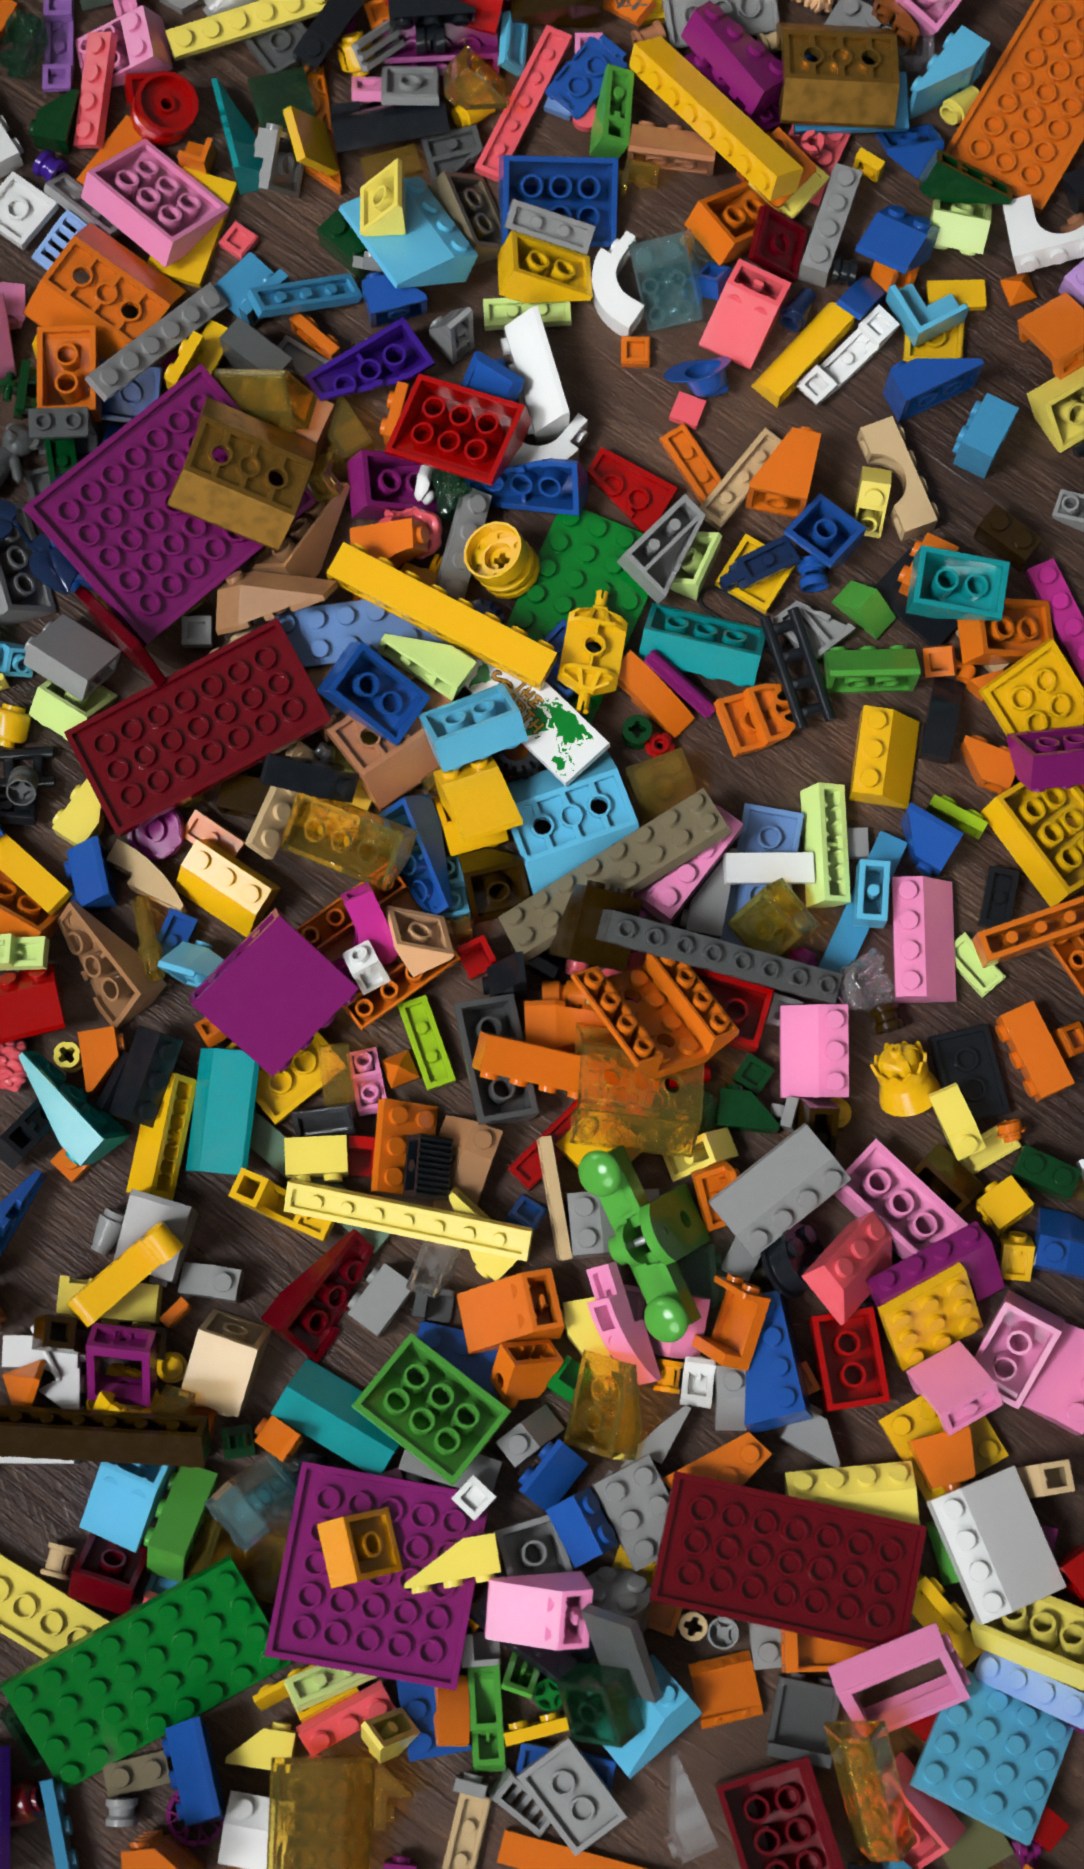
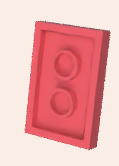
M793 124L788 137L819 168L831 177L835 162L839 163L852 133L822 134L818 132V134H815L816 130H808L802 135H794ZM829 181L809 203L820 206Z

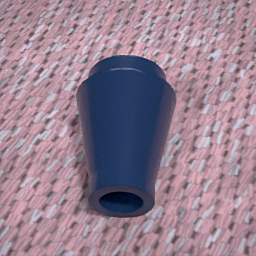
M802 288L781 309L779 321L787 330L796 332L800 328L805 327L813 302L816 299V294L811 289Z

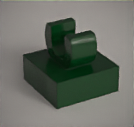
M252 1423L220 1428L224 1460L257 1455Z

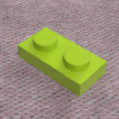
M934 794L926 811L979 840L988 824L983 819V815L972 809L966 811L956 805L957 802L948 796L941 795L939 797Z

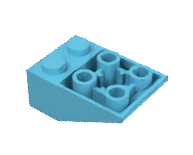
M963 25L955 34L951 32L943 43L942 48L944 50L940 55H933L926 67L928 70L923 77L919 75L910 88V91L913 93L908 99L909 120L941 106L945 99L973 85L983 71L991 43Z
M101 1462L79 1527L137 1553L156 1513L159 1502L167 1489L170 1475L176 1470L177 1466Z

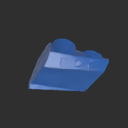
M475 351L461 386L516 402L518 396L523 391L524 378L484 353Z

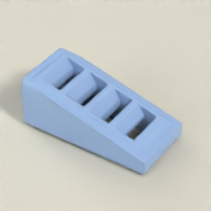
M67 209L31 256L32 260L48 271L53 262L44 255L48 252L57 259L60 252L52 246L57 244L60 248L64 249L68 243L61 236L65 235L71 240L87 224ZM73 227L76 233H73L69 228Z

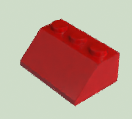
M53 963L48 964L47 969L9 972L0 976V1044L66 1028L63 990Z

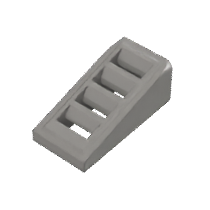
M507 1767L506 1771L502 1772L488 1790V1794L493 1801L540 1838L551 1823L544 1813L535 1824L531 1821L540 1810L536 1802L525 1815L521 1813L532 1800V1797L518 1780L517 1775ZM512 1783H514L513 1787H512V1788L510 1789V1791L506 1794V1796H505V1797H502V1796L505 1794V1792L508 1790V1788L512 1785ZM521 1790H523L525 1792L524 1795L517 1802V1804L513 1806L511 1803L521 1792Z

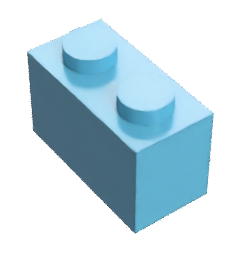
M859 860L856 866L853 926L883 929L887 923L891 861Z

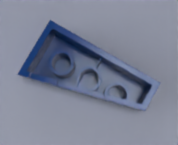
M777 1290L763 1293L771 1301L749 1370L746 1371L744 1426L752 1434L813 1419L787 1300Z

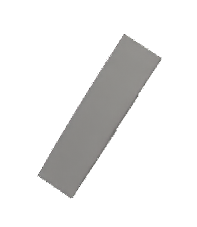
M685 1405L661 1423L634 1449L620 1468L647 1454L650 1455L652 1461L661 1465L691 1408Z

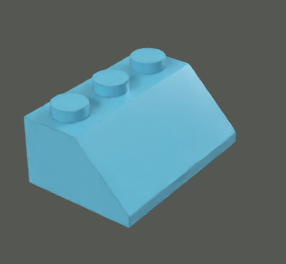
M503 683L418 715L435 759L443 772L457 770L467 763L486 759L491 754L504 749L515 748L520 743L528 741L520 710Z

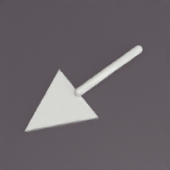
M34 1325L30 1327L32 1333L34 1330ZM42 1351L55 1381L43 1386L38 1391L63 1409L80 1410V1367L61 1377L49 1351Z

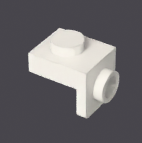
M704 1356L685 1357L679 1405L711 1409L716 1362Z

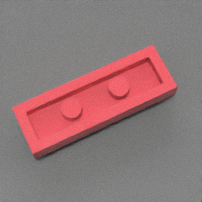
M379 1680L295 1728L310 1756L313 1757L361 1730V1724L365 1720L396 1709V1706L382 1681Z

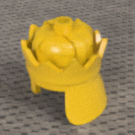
M906 1041L898 1044L886 1042L883 1052L880 1055H874V1064H870L880 1084L879 1104L883 1111L892 1116L908 1117L920 1114L932 1107L928 1094L941 1089V1085L928 1069L927 1052L924 1053L919 1041L914 1045Z

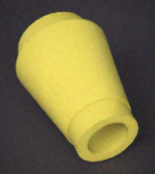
M971 85L945 99L940 108L942 119L949 125L961 124L978 96L979 90Z

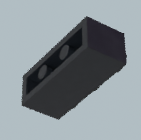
M139 1025L112 1099L109 1113L153 1128L184 1040Z

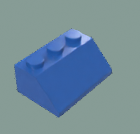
M198 1716L166 1728V1737L162 1738V1746L165 1757L171 1756L173 1770H169V1779L172 1789H178L180 1802L176 1803L179 1822H185L187 1828H193L225 1819L226 1809L206 1720Z

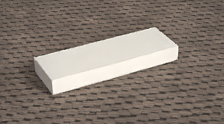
M813 852L723 854L724 885L815 883Z

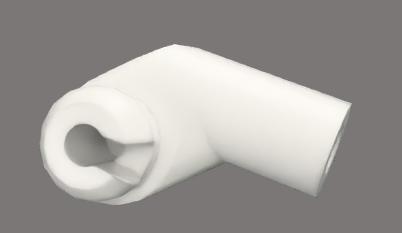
M421 465L417 475L414 496L418 502L422 501L423 504L429 505L435 497V492L429 489L435 469Z

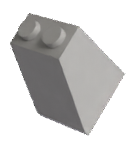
M131 1189L114 1260L154 1225L163 1221L184 1247L169 1261L159 1265L148 1275L150 1277L148 1282L162 1287H167L168 1282L176 1284L199 1213L191 1206Z

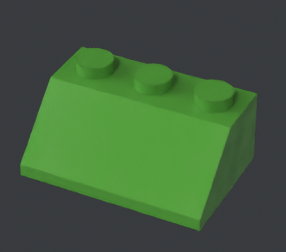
M904 645L891 646L889 649L863 646L859 650H848L847 647L838 646L830 648V651H825L823 656V680L828 694L913 692L921 675L916 650L907 649V646Z

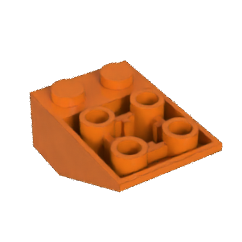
M552 1268L518 1273L456 1294L468 1355L498 1350L501 1343L541 1339L556 1340L561 1338L564 1322Z

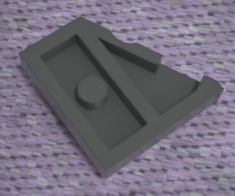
M476 124L450 130L447 133L421 137V144L432 181L443 171L462 173L476 162L483 152Z

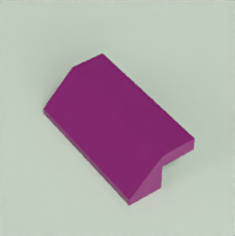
M452 23L444 24L445 54L428 51L424 55H417L415 25H413L411 29L400 30L401 35L398 37L400 40H404L406 45L385 59V66L439 67V84L500 81L498 32H496V35L463 26H454ZM388 31L384 32V37L388 35ZM392 41L385 45V48L392 44Z

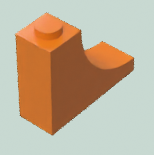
M414 518L350 528L351 545L356 543L368 550V555L376 559L379 557L388 559L394 563L395 569H398L412 557L428 552L430 535L427 523ZM353 594V601L364 600Z

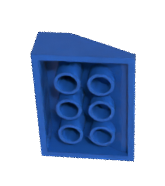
M499 155L498 187L501 245L504 244L511 232L510 229L504 228L511 201L516 199L596 226L590 247H611L616 239L619 158Z

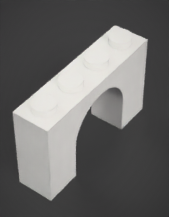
M1031 194L1015 198L1010 204H1003L1017 274L1032 272L1039 268L1054 264L1058 265L1084 257V225L1068 233H1051L1044 230L1037 223Z
M3 1335V1368L17 1369L40 1359L46 1360L42 1351L31 1350L33 1335ZM49 1352L61 1377L80 1367V1410H86L85 1406H81V1394H85L87 1390V1376L82 1374V1364L86 1362V1356ZM46 1362L44 1369L52 1373ZM7 1456L0 1457V1464H79V1460L33 1459Z

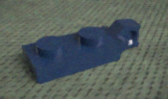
M784 535L736 559L735 563L729 566L731 572L720 577L719 585L724 593L738 586L741 591L749 589L799 564L801 558L791 540Z

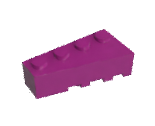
M709 1L696 8L681 37L702 62L710 63L712 66L711 73L717 80H724L731 88L728 92L735 101L739 99L746 106L744 109L745 114L751 118L779 101L783 87L782 60L773 56L761 42L756 41L739 23L734 22L718 5Z

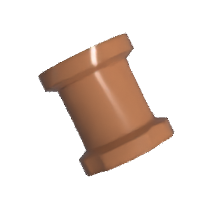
M659 20L653 21L651 26L640 31L636 29L631 31L633 45L636 42L658 36L667 41L665 30Z

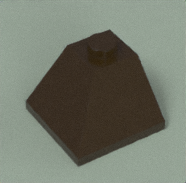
M489 848L458 855L474 924L496 919L530 897L522 856Z

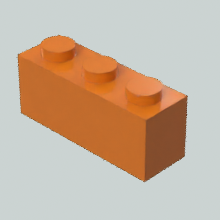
M1030 1001L998 1017L996 1020L997 1025L995 1026L996 1033L1001 1042L1007 1043L1011 1051L1009 1053L1010 1061L1016 1070L1020 1069L1025 1079L1022 1081L1023 1087L1030 1098L1034 1097L1037 1103L1070 1088L1075 1083L1034 1001Z

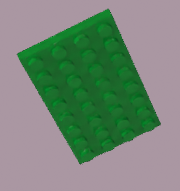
M585 509L582 510L580 516L557 514L538 554L540 571L537 580L529 591L519 596L506 626L509 628L517 626L528 633V638L538 642L539 639L543 640L562 619L567 621L569 612L577 608L593 607L595 605L596 591L602 590L601 598H603L605 590L609 593L606 605L608 610L622 616L628 623L623 649L624 655L650 596L617 561L643 533ZM591 642L599 650L602 649L597 642ZM577 693L568 701L575 710L579 696ZM606 693L590 698L588 714H582L584 707L582 705L581 713L579 714L591 726Z
M230 1554L0 1683V1686L58 1783L63 1782L64 1789L67 1790L103 1770V1766L117 1762L165 1735L166 1728L197 1717L291 1664V1661L265 1656L271 1624Z

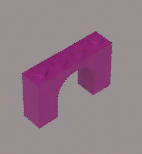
M977 1221L866 1280L883 1328L884 1326L877 1307L958 1262L965 1268L973 1295L978 1302L1005 1288L992 1241Z

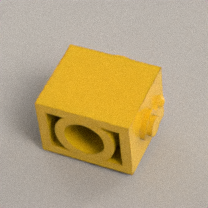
M1012 1175L1000 1183L997 1180L990 1183L982 1190L984 1195L976 1200V1208L983 1216V1222L987 1226L992 1227L998 1236L1033 1212L1034 1203L1029 1198V1192L1025 1188L1020 1187Z

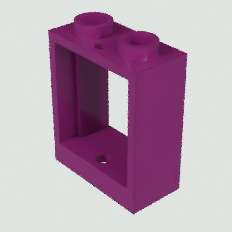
M93 1323L86 1343L88 1400L96 1401L100 1391H108L116 1395L114 1402L151 1407L157 1386L156 1330ZM99 1356L142 1361V1379L100 1374Z

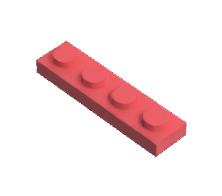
M112 31L88 33L73 143L79 149L103 148L118 41V35Z

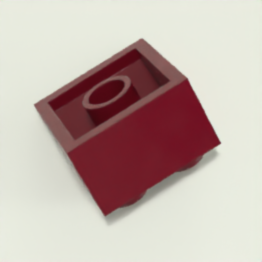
M91 1533L72 1570L68 1597L122 1615L130 1611L139 1594L146 1573L148 1546H145L144 1542H142L137 1553H134Z

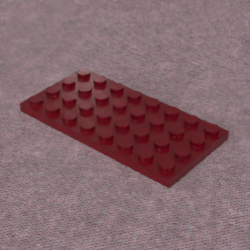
M275 618L165 677L166 681L159 687L152 684L70 728L64 734L116 836L120 838L264 761L267 753L277 754L333 724V721L278 618Z
M674 1471L649 1601L871 1650L905 1636L909 1632L927 1527Z

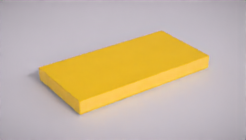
M186 167L182 168L231 208L238 189L237 182ZM229 212L184 257L165 268L151 255L147 263L170 280L201 289Z

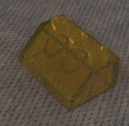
M215 368L214 379L244 413L289 432H294L296 429H309L318 397L287 370Z

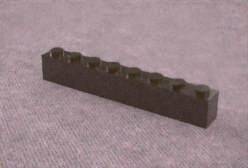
M0 1405V1457L204 1468L211 1449L209 1420L207 1416Z

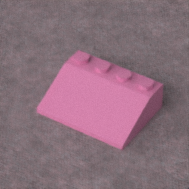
M146 138L87 171L81 195L84 201L165 268L184 257L229 212L230 208Z

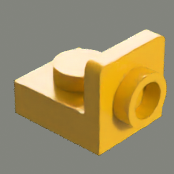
M1010 1231L1009 1234L1002 1233L1000 1235L1002 1247L999 1262L1002 1279L1031 1282L1035 1245L1031 1236L1021 1231Z

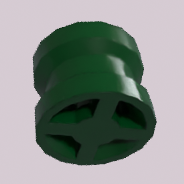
M633 715L623 723L622 740L630 749L640 750L645 748L652 734V725L644 716Z

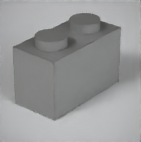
M386 1263L381 1268L376 1266L366 1279L369 1283L363 1293L357 1291L347 1305L351 1309L348 1315L378 1338L381 1337L416 1289L412 1282Z

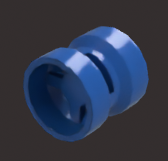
M812 555L802 557L801 562L796 565L797 571L801 574L799 581L800 591L814 593L829 588V578L824 572L826 565Z

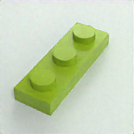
M423 995L398 1004L397 1006L427 1092L455 1083L456 1078L427 996Z

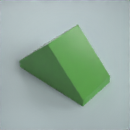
M853 580L832 601V604L875 640L896 620V616L877 589Z
M512 1652L501 1689L531 1699L540 1671L515 1652Z

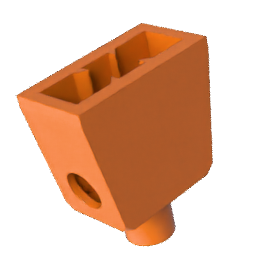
M550 1339L500 1344L490 1380L500 1395L499 1402L508 1409H514L519 1400L540 1397L547 1388L546 1385L552 1376L562 1366L564 1360Z
M969 1425L950 1436L945 1431L907 1441L908 1447L929 1489L943 1486L946 1494L963 1487L962 1481L975 1478Z

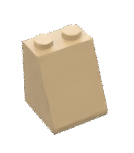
M213 1309L198 1329L179 1398L185 1399L193 1406H206L214 1409L222 1416L238 1417L248 1400L272 1329Z

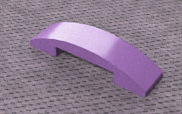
M43 0L45 64H42L43 92H67L73 88L75 69L73 0Z

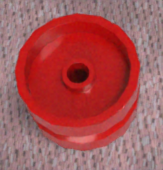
M159 71L151 73L142 80L130 105V119L134 130L142 139L146 138L153 145L169 146L178 143L187 135L198 113L199 99L195 88L186 78L175 72Z

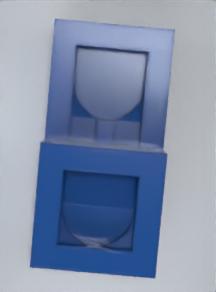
M864 275L839 298L836 305L860 321L871 312L876 304L884 300L887 292L874 280Z

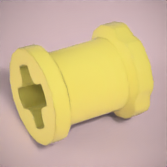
M61 1042L55 1047L53 1059L62 1070L68 1073H75L82 1069L80 1048L75 1043ZM67 1052L71 1053L74 1058L71 1063L64 1056Z

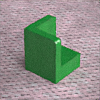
M567 1354L563 1359L562 1366L552 1376L546 1386L561 1398L573 1404L591 1377L592 1372Z

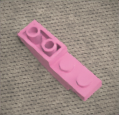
M614 1261L587 1269L586 1271L595 1300L587 1303L598 1333L615 1363L635 1386L662 1380L644 1320L634 1321L617 1262Z

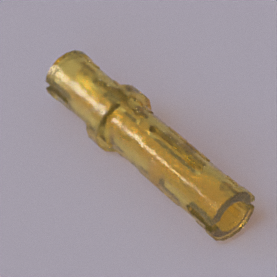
M145 895L135 897L136 900L133 899L131 901L139 937L140 946L138 947V954L144 964L146 980L151 982L159 981L161 977H165V972L157 967L159 960L162 958L163 949L157 939L151 899Z

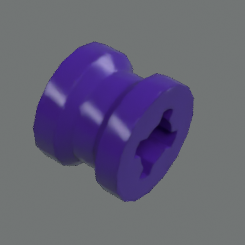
M46 149L35 160L32 171L36 176L44 177L46 182L63 172L67 173L69 165L65 160L57 159L54 152Z

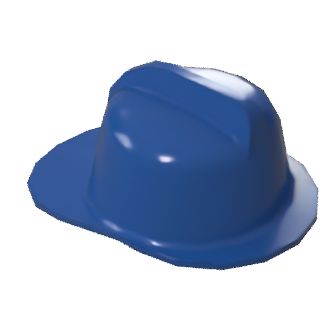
M722 356L707 360L682 362L667 369L664 373V378L669 382H685L690 391L696 396L713 397L726 393L729 390L726 368L730 364L731 359Z

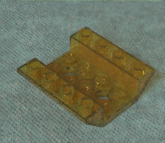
M578 1022L576 1024L575 1054H580L578 1106L571 1113L570 1143L614 1149L623 1145L625 1150L691 1158L703 1114L704 1063L654 1080L636 1068L606 1026ZM658 1042L660 1045H665L671 1048L670 1045H668L665 1042ZM605 1071L616 1073L619 1079L617 1085H610L605 1081ZM665 1079L675 1080L678 1083L679 1091L677 1093L669 1092L664 1084Z

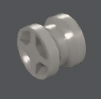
M138 1797L106 1798L109 1816L105 1819V1826L129 1827L138 1825V1817L135 1815Z

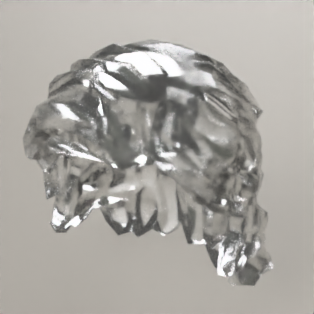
M872 947L867 954L861 955L857 960H852L838 971L843 976L837 997L842 1004H848L850 1010L870 1012L879 1003L892 1002L894 999V994H890L894 984L888 979V974L882 972L885 969V966L882 964L885 957L876 948Z

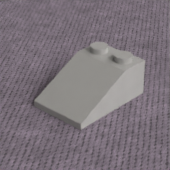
M643 1189L649 1202L660 1196L659 1189ZM589 1192L567 1193L572 1258L611 1256L608 1240L611 1236L615 1235V1232L599 1197ZM637 1226V1230L642 1237L641 1226ZM645 1243L644 1245L647 1249V1252H650L651 1250L649 1249L647 1243Z

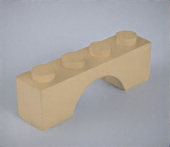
M893 416L860 427L857 440L867 463L884 466L892 470L901 482L903 496L893 506L890 515L901 542L933 531L939 518L938 508L934 502L929 501L926 494L928 492L927 483L924 477L919 476L916 471V458L912 450H907L904 443L905 433L900 424L896 425Z

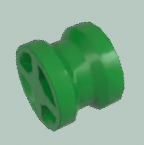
M543 1678L536 1684L534 1700L542 1710L555 1711L565 1701V1690L549 1678Z

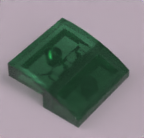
M303 66L248 79L257 119L261 128H265L266 123L287 128L283 110L290 105L316 117Z

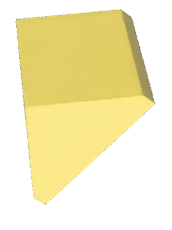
M399 158L360 187V234L364 237L406 235V186L403 163Z

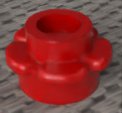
M655 732L651 734L648 743L645 745V750L654 760L663 761L674 753L675 745L672 744L673 739L669 734ZM662 744L663 747L658 748L657 745Z

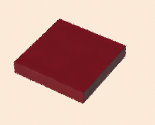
M767 204L760 206L748 260L786 281L796 282L809 229Z

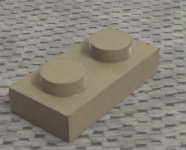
M164 1750L119 1760L102 1767L108 1798L170 1783L169 1770L171 1768L169 1758L165 1757Z

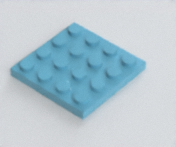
M966 1670L971 1684L966 1686L971 1699L937 1713L909 1785L1028 1846L1032 1842L1074 1729L1068 1726L1067 1722L977 1680L976 1674Z

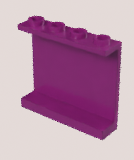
M275 908L197 987L189 998L193 1007L273 1077L278 1071L283 1072L293 1060L292 1057L300 1049L304 1050L312 1043L313 1035L321 1027L326 1028L335 1019V1013L343 1005L348 1006L356 998V991L359 987L351 976L348 978L291 926L287 922L286 917Z

